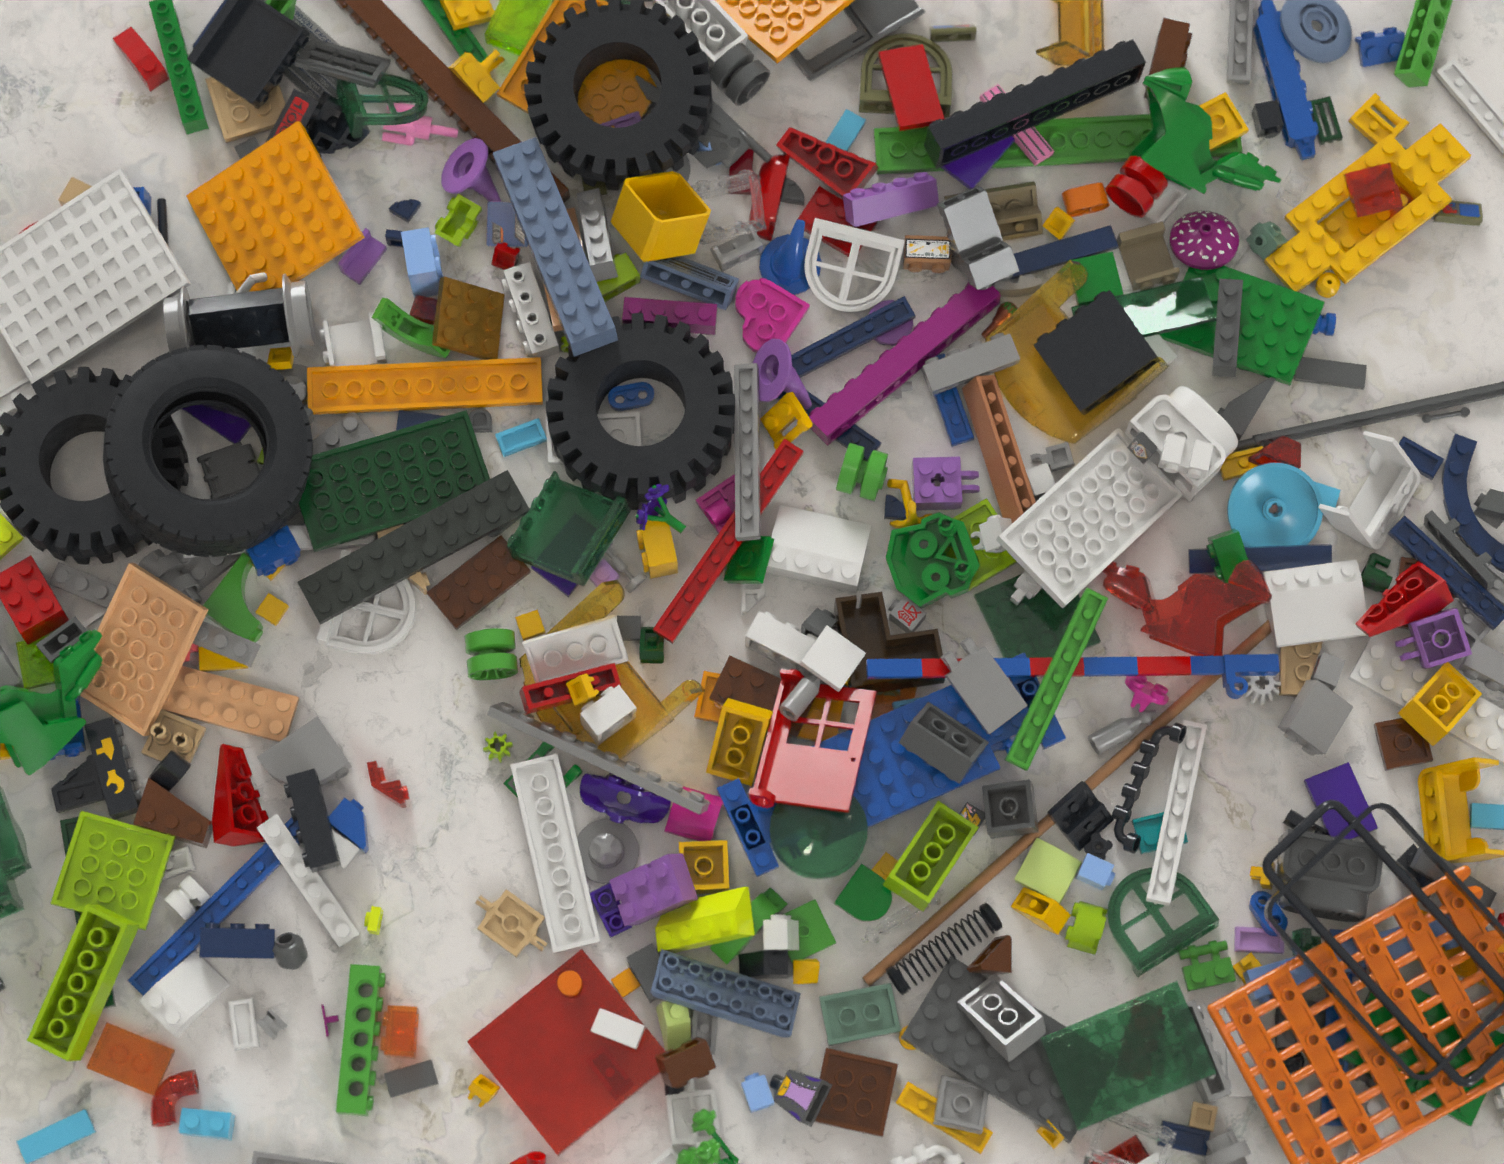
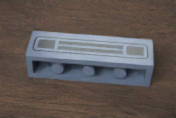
M682 256L644 262L640 275L643 279L697 300L717 304V307L726 310L733 300L739 278Z

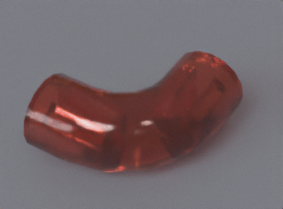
M195 1069L172 1075L157 1087L151 1100L150 1115L152 1127H165L176 1124L175 1105L181 1097L199 1093V1082Z

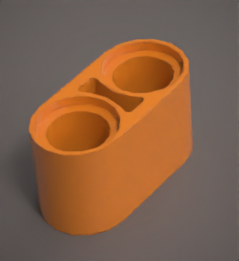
M1101 182L1071 188L1061 194L1066 212L1070 217L1098 212L1109 207L1106 191Z

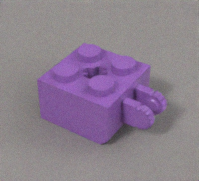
M960 456L913 458L912 488L916 511L960 509L962 494L980 492V486L974 484L962 485L961 480L977 479L979 472L973 470L961 471ZM939 481L941 484L940 486H935L933 482Z
M1450 608L1408 623L1411 636L1395 641L1396 647H1403L1413 642L1416 650L1403 653L1399 656L1400 660L1405 661L1418 657L1421 667L1424 669L1472 654L1457 608ZM1437 633L1444 635V640L1441 639V644L1435 642Z

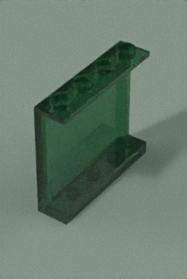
M553 471L550 478L545 480L543 489L538 497L533 499L530 511L521 518L519 527L509 537L507 548L512 558L584 587L631 510L625 498L617 496L615 501L562 481L558 473Z

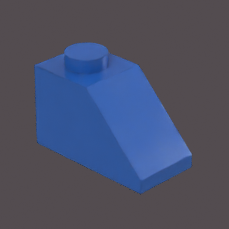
M344 798L329 816L331 826L366 854L369 848L366 816L362 812L364 807L355 799H352L350 802Z

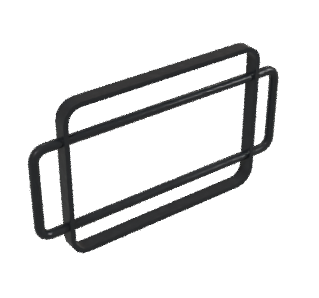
M1336 800L1324 801L1267 853L1263 859V873L1278 890L1265 904L1264 916L1266 922L1410 1079L1422 1081L1431 1079L1443 1070L1458 1086H1473L1504 1057V1043L1468 1077H1462L1449 1062L1504 1010V1000L1443 1057L1290 888L1351 830H1354L1504 993V979L1360 823L1373 810L1381 809L1386 811L1503 939L1504 926L1394 807L1385 803L1373 804L1355 817L1341 802ZM1328 810L1337 811L1348 825L1291 879L1284 883L1273 871L1272 863ZM1282 895L1434 1060L1436 1065L1424 1075L1414 1073L1277 924L1273 918L1272 909L1275 902Z

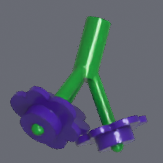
M653 485L649 488V493L645 494L647 501H650L647 504H642V509L637 511L635 516L636 523L640 524V530H645L647 520L665 522L681 534L686 525L669 513L666 506L667 499L662 498V495L669 491V485Z

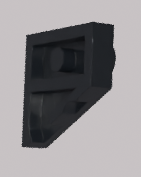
M89 755L86 758L87 760L77 769L74 768L69 772L64 780L59 781L51 788L58 813L105 800L92 755Z

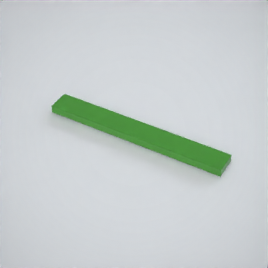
M1085 588L1005 761L1025 771L1029 769L1106 605L1107 597L1089 588Z

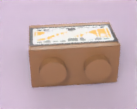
M905 235L903 269H908L910 272L931 270L934 273H944L950 270V239L945 236Z

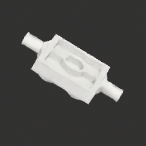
M693 1078L690 1079V1085L689 1083L685 1085L683 1092L666 1095L672 1146L687 1144L697 1148L701 1142L709 1141L713 1138L705 1130L692 1131V1124L694 1123L692 1118L701 1109H706L709 1112L715 1110L717 1117L714 1119L713 1125L716 1128V1133L721 1138L715 1089L703 1091L695 1089Z

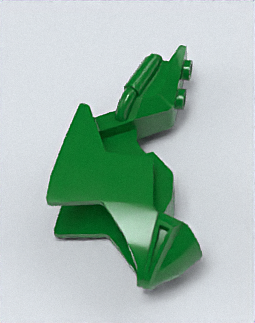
M1185 67L1165 69L1144 78L1142 84L1146 89L1152 129L1129 153V156L1141 157L1144 162L1162 172L1165 178L1188 190L1193 188L1203 194L1206 193V184L1216 179L1253 191H1260L1264 186L1265 180L1280 183L1281 179L1276 176L1277 171L1268 165H1265V167L1258 163L1259 158L1250 152L1247 154L1232 152L1216 161L1212 158L1209 140L1213 138L1212 119L1200 106L1185 101L1192 85L1191 75Z
M96 630L84 632L78 638L80 641L73 646L68 645L60 651V656L53 662L55 691L43 694L9 685H4L0 688V743H4L14 765L18 768L22 766L27 775H32L50 761L87 722L84 718L77 716L75 699L78 698L84 689H87L102 666L103 659L94 650L102 638V634Z

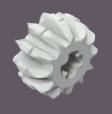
M1278 674L1276 676H1242L1248 683V690L1243 697L1251 696V704H1254L1258 699L1260 706L1265 704V700L1272 703L1274 701L1273 696H1278L1280 693L1277 687H1280L1281 681L1274 680ZM1258 681L1262 682L1261 685L1265 684L1263 689H1259L1260 686H1256Z

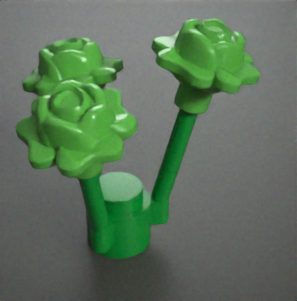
M701 1109L692 1118L694 1122L692 1124L693 1132L705 1130L713 1138L709 1141L701 1142L697 1148L689 1147L687 1150L683 1149L678 1154L676 1164H739V1158L730 1151L716 1133V1128L713 1125L714 1119L717 1117L715 1110L709 1112L706 1109ZM720 1147L729 1158L720 1159Z

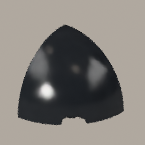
M323 92L318 101L321 112L316 121L311 120L309 124V129L311 130L308 135L317 152L334 154L335 150L355 147L367 137L370 129L363 119L350 107L332 95Z

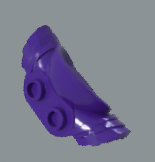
M586 773L581 779L580 797L582 802L598 812L607 813L610 816V820L615 823H624V820H631L637 823H658L663 820L671 806V801L612 773L607 774L606 777ZM620 791L629 793L631 796L630 802L627 804L620 803L617 799V794Z

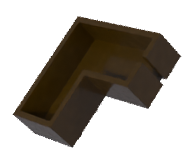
M882 592L861 594L860 608L857 609L856 595L835 598L834 614L838 633L866 653L848 678V687L873 690L879 693L945 682V678L867 679V659H941L940 657L943 656L938 629L891 635Z

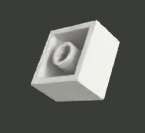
M620 685L615 688L612 686L601 693L602 698L595 703L593 700L588 702L581 709L583 712L580 713V723L597 746L636 718L637 707Z

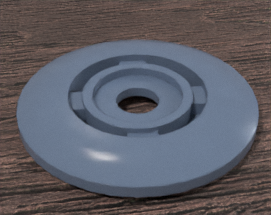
M1286 0L1280 12L1282 32L1290 46L1301 56L1314 62L1329 63L1338 60L1348 51L1352 41L1351 24L1345 11L1335 0ZM1313 20L1318 21L1322 26V31H1315L1311 26V22Z

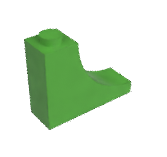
M242 553L203 606L209 609L206 617L228 632L256 643L263 634V626L250 613L246 604L245 583L253 563L248 555Z

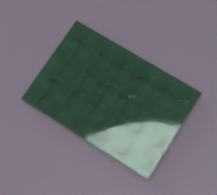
M1177 981L1040 1038L1079 1131L1217 1074Z

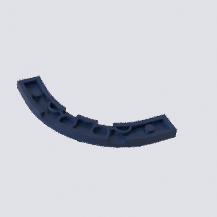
M1455 433L1442 472L1443 504L1449 521L1455 518L1460 523V530L1456 534L1467 548L1469 547L1478 556L1487 552L1492 557L1491 565L1504 573V545L1493 538L1479 523L1468 498V469L1478 441Z

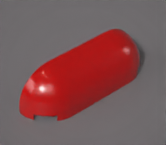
M784 154L774 155L768 163L764 162L762 164L749 215L750 227L755 229L759 238L767 241H772L790 161V157Z

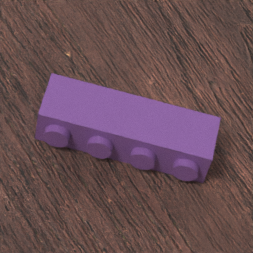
M926 172L916 173L914 177L896 178L893 182L887 184L876 183L867 189L856 188L851 190V193L843 194L846 221L854 227L935 207L939 203L937 180Z

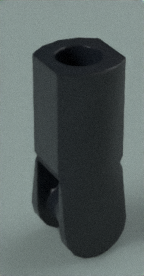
M1291 809L1283 824L1294 829L1305 817ZM1315 823L1311 826L1315 830V834H1328L1326 829Z

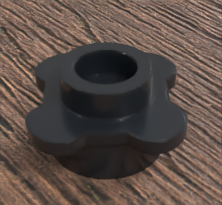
M1093 833L1089 844L1084 846V851L1086 854L1089 853L1105 860V854L1108 850L1112 849L1113 844L1110 840L1103 839L1099 833Z

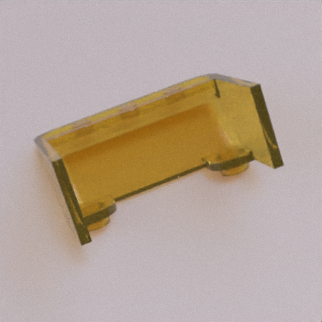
M1052 0L1058 4L1059 43H1051L1050 46L1037 49L1036 54L1055 65H1073L1078 59L1090 58L1099 50L1104 49L1103 0Z

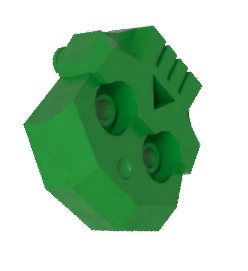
M938 512L922 518L921 524L891 531L886 561L899 593L903 596L905 595L922 609L947 595L952 599L969 591L972 579L981 567L964 522ZM927 541L928 546L924 549L921 548L920 543ZM951 547H953L957 559L946 556ZM939 574L940 579L936 582L933 581L932 576Z

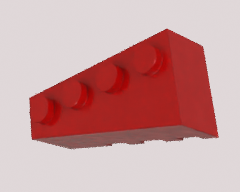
M791 127L788 128L776 144L781 152L789 156L794 162L842 198L843 194L851 193L850 191L853 189H863L879 169L875 162L861 158L856 154L842 150L837 146L823 142Z

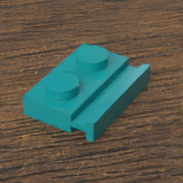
M1164 812L1132 820L1135 834L1141 836L1139 846L1141 855L1156 851ZM1185 832L1183 844H1187V843H1188V839H1187L1186 832Z

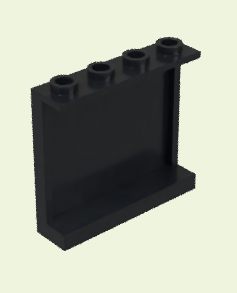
M227 0L187 60L259 109L261 105L268 101L272 88L281 82L286 68L292 66L295 62V55L299 49L306 46L310 33L305 27H301L262 0Z
M1110 290L1097 294L1092 303L1088 306L1083 305L1075 311L1074 316L1068 320L1063 319L1055 326V330L1039 336L1036 340L1037 343L1033 345L1084 416L1161 361Z

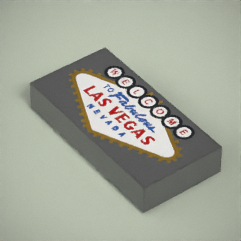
M1140 432L1127 447L1142 464L1146 463L1158 449L1144 432Z

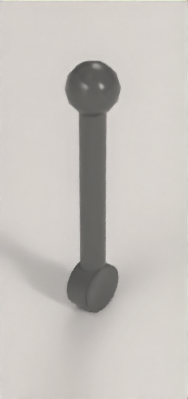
M1464 407L1460 411L1437 415L1424 414L1422 420L1425 423H1429L1431 420L1461 415L1462 417H1467L1470 414V410Z

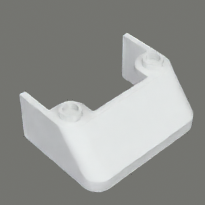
M1364 431L1363 436L1372 447L1365 458L1366 467L1370 475L1349 509L1342 505L1334 508L1320 504L1318 508L1334 528L1366 547L1379 549L1387 539V533L1394 527L1420 482V473L1395 438Z

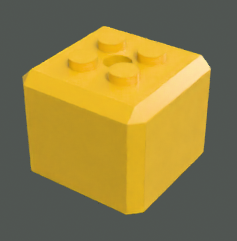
M670 171L626 178L610 222L643 262L695 254L711 210L681 174Z

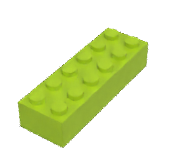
M86 904L27 1041L66 1061H80L140 926L139 924L100 905Z

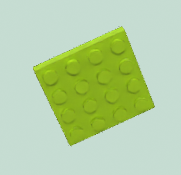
M81 811L51 900V905L83 913L86 904L100 905L139 924L138 929L146 931L174 845L175 836Z

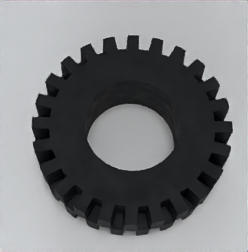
M596 0L584 1L586 9L584 12L577 14L573 7L563 12L565 22L562 25L558 26L552 21L547 26V40L545 42L537 40L533 47L535 60L534 62L528 61L526 66L528 84H524V92L528 104L527 110L540 144L544 145L548 157L554 163L560 162L564 172L569 176L574 177L576 173L581 175L584 183L589 186L595 187L597 181L605 182L608 190L618 191L619 183H624L626 178L664 173L670 167L675 172L680 170L684 166V156L687 153L693 156L699 148L698 138L701 134L706 135L709 127L708 115L712 113L713 108L708 62L705 52L700 50L699 40L693 31L690 33L686 31L685 23L678 15H675L672 19L667 17L665 7L656 2L652 9L645 7L644 0H631L630 4H622L621 0H608V5L598 7ZM621 59L638 62L649 68L661 83L660 97L651 113L636 124L620 128L603 126L588 118L578 106L580 87L588 74L599 65L612 60Z
M632 313V322L621 325L619 316L611 317L616 328L618 341L577 356H573L568 345V357L566 359L559 357L555 364L556 376L554 379H549L547 387L548 401H546L548 429L556 456L564 463L568 477L573 482L576 479L580 480L583 491L588 495L593 496L595 492L602 494L604 503L615 506L618 499L626 501L627 509L639 510V502H649L650 500L647 501L645 494L649 493V488L657 484L662 486L669 485V491L664 493L662 498L668 499L673 497L675 504L686 500L687 490L694 488L696 492H699L706 486V477L709 474L715 476L719 472L722 457L724 455L728 456L730 452L731 437L735 431V394H733L731 374L729 371L725 372L724 359L718 350L714 353L710 351L709 340L701 333L696 339L693 338L690 333V326L681 321L675 329L668 326L667 316L656 314L654 323H645L643 313ZM647 378L659 381L670 387L683 403L685 413L681 423L663 441L648 446L628 445L613 438L601 425L597 414L604 398L611 389L628 380Z
M78 367V377L70 378L65 370L53 373L56 383L49 387L45 385L42 379L35 381L31 385L36 395L28 400L20 393L13 400L18 410L14 416L4 412L0 417V425L4 430L3 434L0 435V506L18 531L24 537L26 536L37 549L42 552L47 549L54 558L65 561L67 556H72L78 564L89 565L90 557H97L102 564L114 562L113 553L121 551L126 558L137 554L134 544L142 539L150 546L154 542L144 537V534L139 533L126 520L110 492L94 500H70L53 491L50 479L53 460L63 445L72 438L84 433L105 432L108 414L113 402L131 376L126 374L123 380H121L114 370L102 368L101 375L95 376L90 367ZM170 415L155 432L151 441V451L160 474L170 485L180 491L181 486H188L189 475L184 467V463L189 462L187 451L182 444V435Z

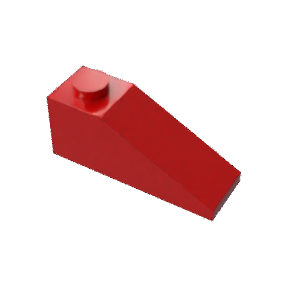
M132 26L112 38L150 92L169 80L164 66Z

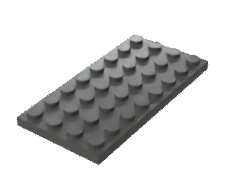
M953 956L949 958L950 964L946 963L901 1039L1054 1135L1058 1134L1047 1122L1049 1120L1062 1134L1063 1140L1070 1144L1119 1059L1032 1006L1043 1016L1046 1034L1012 1061L1008 1062L990 1045L958 1005V1001L988 978L980 973H970L967 970L968 966L957 959L954 960Z

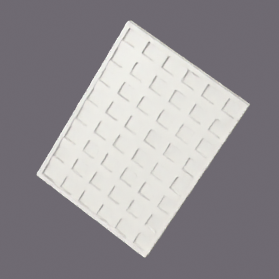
M118 169L0 246V331L31 384L39 379L45 380L53 373L59 371L162 304L164 298L173 297L179 293L182 286L187 288L191 285L122 169Z

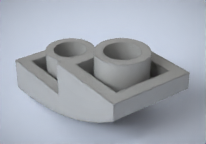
M1025 274L1024 276H1019L1018 284L1013 283L1010 279L1005 281L999 280L994 282V287L1000 292V297H1020L1039 292L1043 279H1038L1037 276L1032 274Z

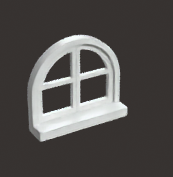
M815 218L805 257L807 282L816 297L833 309L844 312H858L871 308L884 299L891 290L897 275L905 240ZM822 235L852 243L846 268L817 261ZM860 245L890 252L884 277L854 270ZM816 266L845 273L839 298L829 293L823 287L818 278ZM853 275L881 282L878 288L870 295L857 300H847Z
M342 549L339 559L352 552ZM405 579L396 584L403 598V611L378 605L381 593L375 595L373 604L362 602L353 607V609L370 612L363 641L337 636L343 613L320 625L317 635L319 645L365 655L381 653L396 646L410 631L416 614L415 596L408 580ZM375 614L400 620L397 627L387 636L375 641H368Z

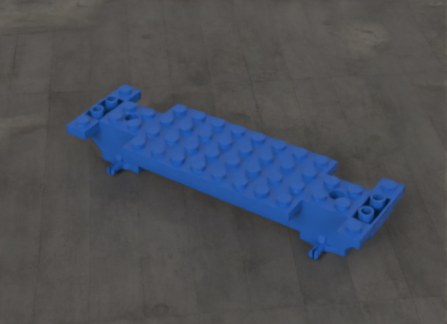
M1024 652L1013 658H1027ZM1008 677L1028 706L991 734L985 732L952 685L872 719L849 813L774 803V806L770 808L759 807L748 799L739 778L718 787L717 792L756 877L779 868L772 852L778 848L787 847L793 860L801 857L802 854L796 843L801 838L812 834L813 831H816L824 848L1000 770L1001 767L994 752L1006 751L1008 754L1040 686L1037 677ZM928 702L989 742L960 784L949 779L937 768L928 765L925 760L909 752L899 743L911 721ZM1055 714L1040 743L1043 750L1066 740ZM847 730L822 741L820 748L848 751L853 730ZM777 809H784L787 811L788 816L784 819H778L775 817L774 812Z

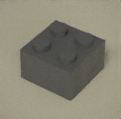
M1030 779L982 786L987 833L991 839L1039 832L1034 788Z

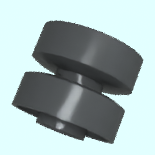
M742 43L733 46L724 53L710 71L711 80L719 89L726 88L725 95L736 106L746 103L756 95L770 76L769 69L760 60L753 61L754 54Z

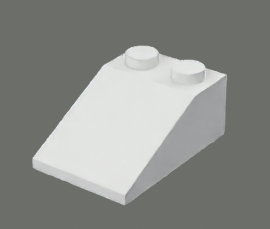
M194 951L159 980L139 1002L168 1031L179 1038L230 984L203 958H199V954Z

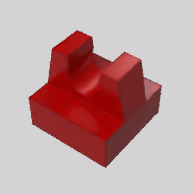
M498 243L494 249L491 265L503 270L515 267L519 258L520 248L516 247L513 249L508 247V243Z

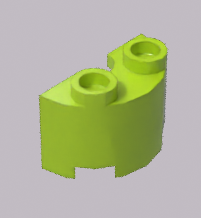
M458 193L456 198L453 197L447 205L449 213L445 218H439L435 225L436 231L434 233L460 247L463 239L468 240L479 222L476 218L482 212V207Z
M1079 901V903L1074 902L1071 916L1075 917L1073 926L1068 925L1065 934V940H1069L1067 947L1095 955L1104 930L1108 909Z

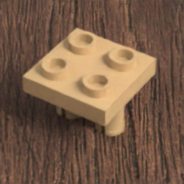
M161 709L155 724L151 727V732L141 753L161 762L173 750L187 762L191 763L206 732V728Z

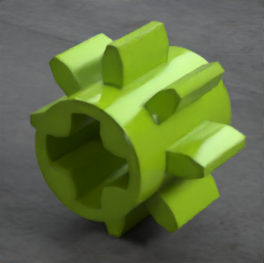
M494 732V737L491 739L485 738L488 746L483 748V752H490L488 757L490 761L493 758H498L499 762L502 763V758L505 755L511 757L508 748L513 747L512 742H505L507 734L500 737ZM496 743H500L502 746L499 752L495 750Z

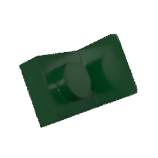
M641 627L640 662L664 663V638L653 632L654 627Z

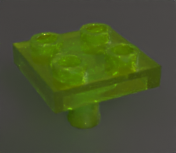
M43 636L29 645L25 641L16 642L24 689L29 690L55 684L53 663H50L36 646L37 643L47 636Z

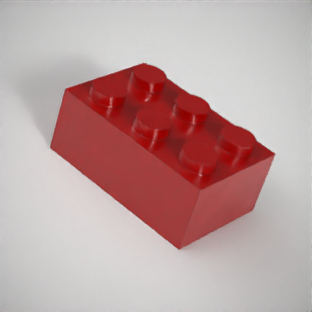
M31 555L0 572V599L27 645L69 621L68 616Z

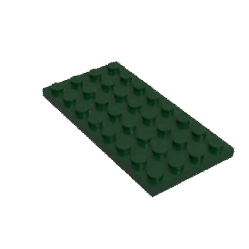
M465 410L312 455L308 480L298 505L313 551L317 552L374 535L377 532L401 524L405 525L484 483L490 477L468 412Z

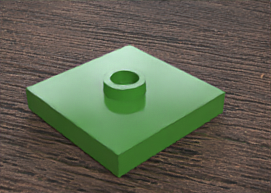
M815 899L782 914L791 916V920L799 921V950L788 951V957L792 965L793 960L805 959L836 944Z

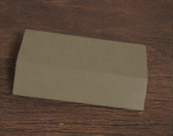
M1034 181L985 189L1003 241L1043 234L1042 213L1038 207L1036 184ZM958 194L944 196V200H947Z

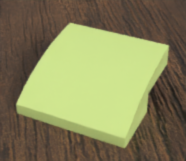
M1036 838L1014 880L1061 904L1082 862L1059 848Z

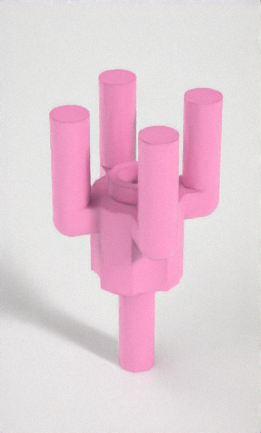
M388 100L387 110L409 113V116L387 112L383 129L406 133V136L383 132L382 141L411 146L414 144L415 138L429 140L430 133L457 138L458 129L431 124L432 117L419 115L418 106Z

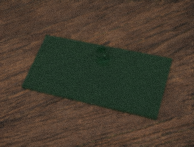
M1202 276L1115 296L1144 338L1217 321ZM1085 303L1071 307L1073 316L1075 315V311L1079 307L1083 305L1088 306L1090 303Z

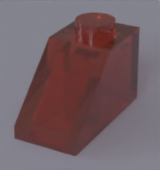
M1281 436L1250 456L1248 462L1255 465L1284 463L1299 469L1301 468V443L1289 437Z

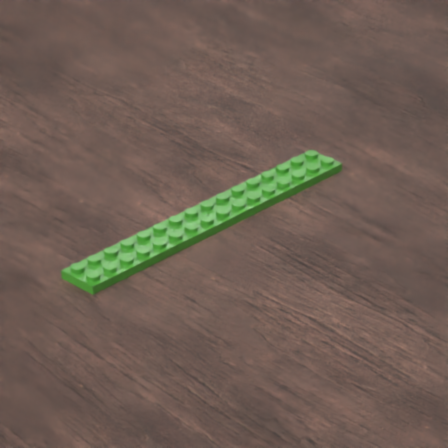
M1150 114L1052 119L1035 126V129L1054 150L1052 156L1036 166L1125 162L1130 157L1129 153L1151 131ZM928 126L899 131L898 127L874 128L876 164L879 167L876 171L877 174L944 171L942 168H935L924 147ZM1241 137L1211 151V156L1221 157L1232 152L1242 153ZM1014 141L992 168L1029 167L1035 165Z

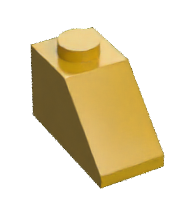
M1025 887L1022 888L1011 905L1012 909L1039 927L1056 935L1060 933L1071 916L1056 900Z

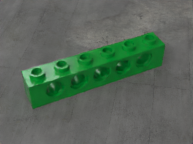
M172 0L150 1L151 13L186 134L209 129L191 62L187 60L189 55Z

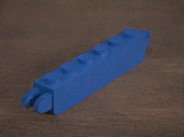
M1261 0L1258 8L1259 17L1256 20L1253 32L1272 99L1278 101L1284 124L1281 130L1286 146L1296 148L1301 160L1312 159L1316 155L1314 141L1319 134L1317 122H1313L1311 116L1313 113L1312 104L1310 101H1307L1305 95L1307 92L1306 83L1304 80H1301L1299 74L1301 72L1300 62L1298 59L1295 60L1293 53L1295 50L1287 42L1280 25L1281 11H1276L1273 0Z

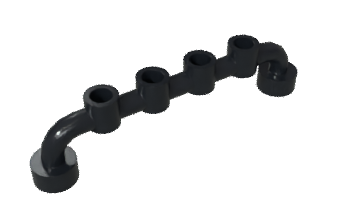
M1176 722L1173 726L1160 727L1153 733L1150 741L1144 739L1140 745V753H1143L1144 756L1141 763L1137 761L1133 763L1130 773L1135 776L1132 784L1125 783L1121 792V796L1126 798L1123 806L1116 805L1112 813V818L1116 819L1114 834L1118 842L1123 844L1124 851L1135 854L1140 846V835L1130 832L1126 836L1123 830L1125 824L1131 818V809L1134 802L1140 796L1142 783L1149 775L1150 764L1159 750V742L1162 737L1169 735L1170 741L1182 743L1187 731L1185 725Z

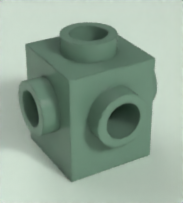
M1271 221L1263 224L1261 222L1257 223L1251 228L1250 232L1252 234L1246 239L1250 244L1251 250L1263 260L1288 241L1282 235L1279 226Z

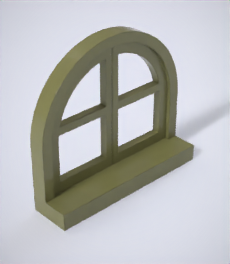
M895 34L879 40L871 46L862 61L859 112L894 114L888 90L872 89V70L882 71L881 65L875 64L879 58V51L923 44L925 52L938 65V67H930V70L933 74H940V93H937L943 116L950 117L952 67L947 54L932 40L916 34Z

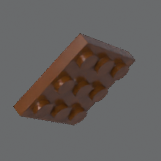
M826 1048L820 1079L831 1083L832 1087L814 1122L883 1137L898 1064Z

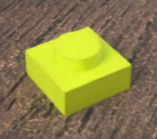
M371 906V911L366 912L364 926L368 927L367 931L370 934L379 935L383 917L381 907Z

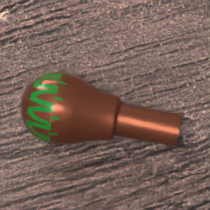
M1009 301L1000 304L992 319L993 322L981 335L986 340H989L999 328L1015 320L1018 315L1017 306Z

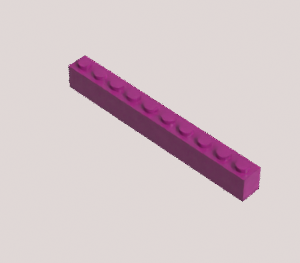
M968 282L964 290L959 294H953L947 304L942 308H936L930 318L925 322H919L908 336H902L897 341L896 346L890 351L885 350L880 355L879 360L873 365H867L856 379H850L844 388L838 393H833L823 406L812 410L809 414V418L812 421L810 429L829 446L921 370L926 360L939 355L1000 304V292L993 285L985 290H977Z

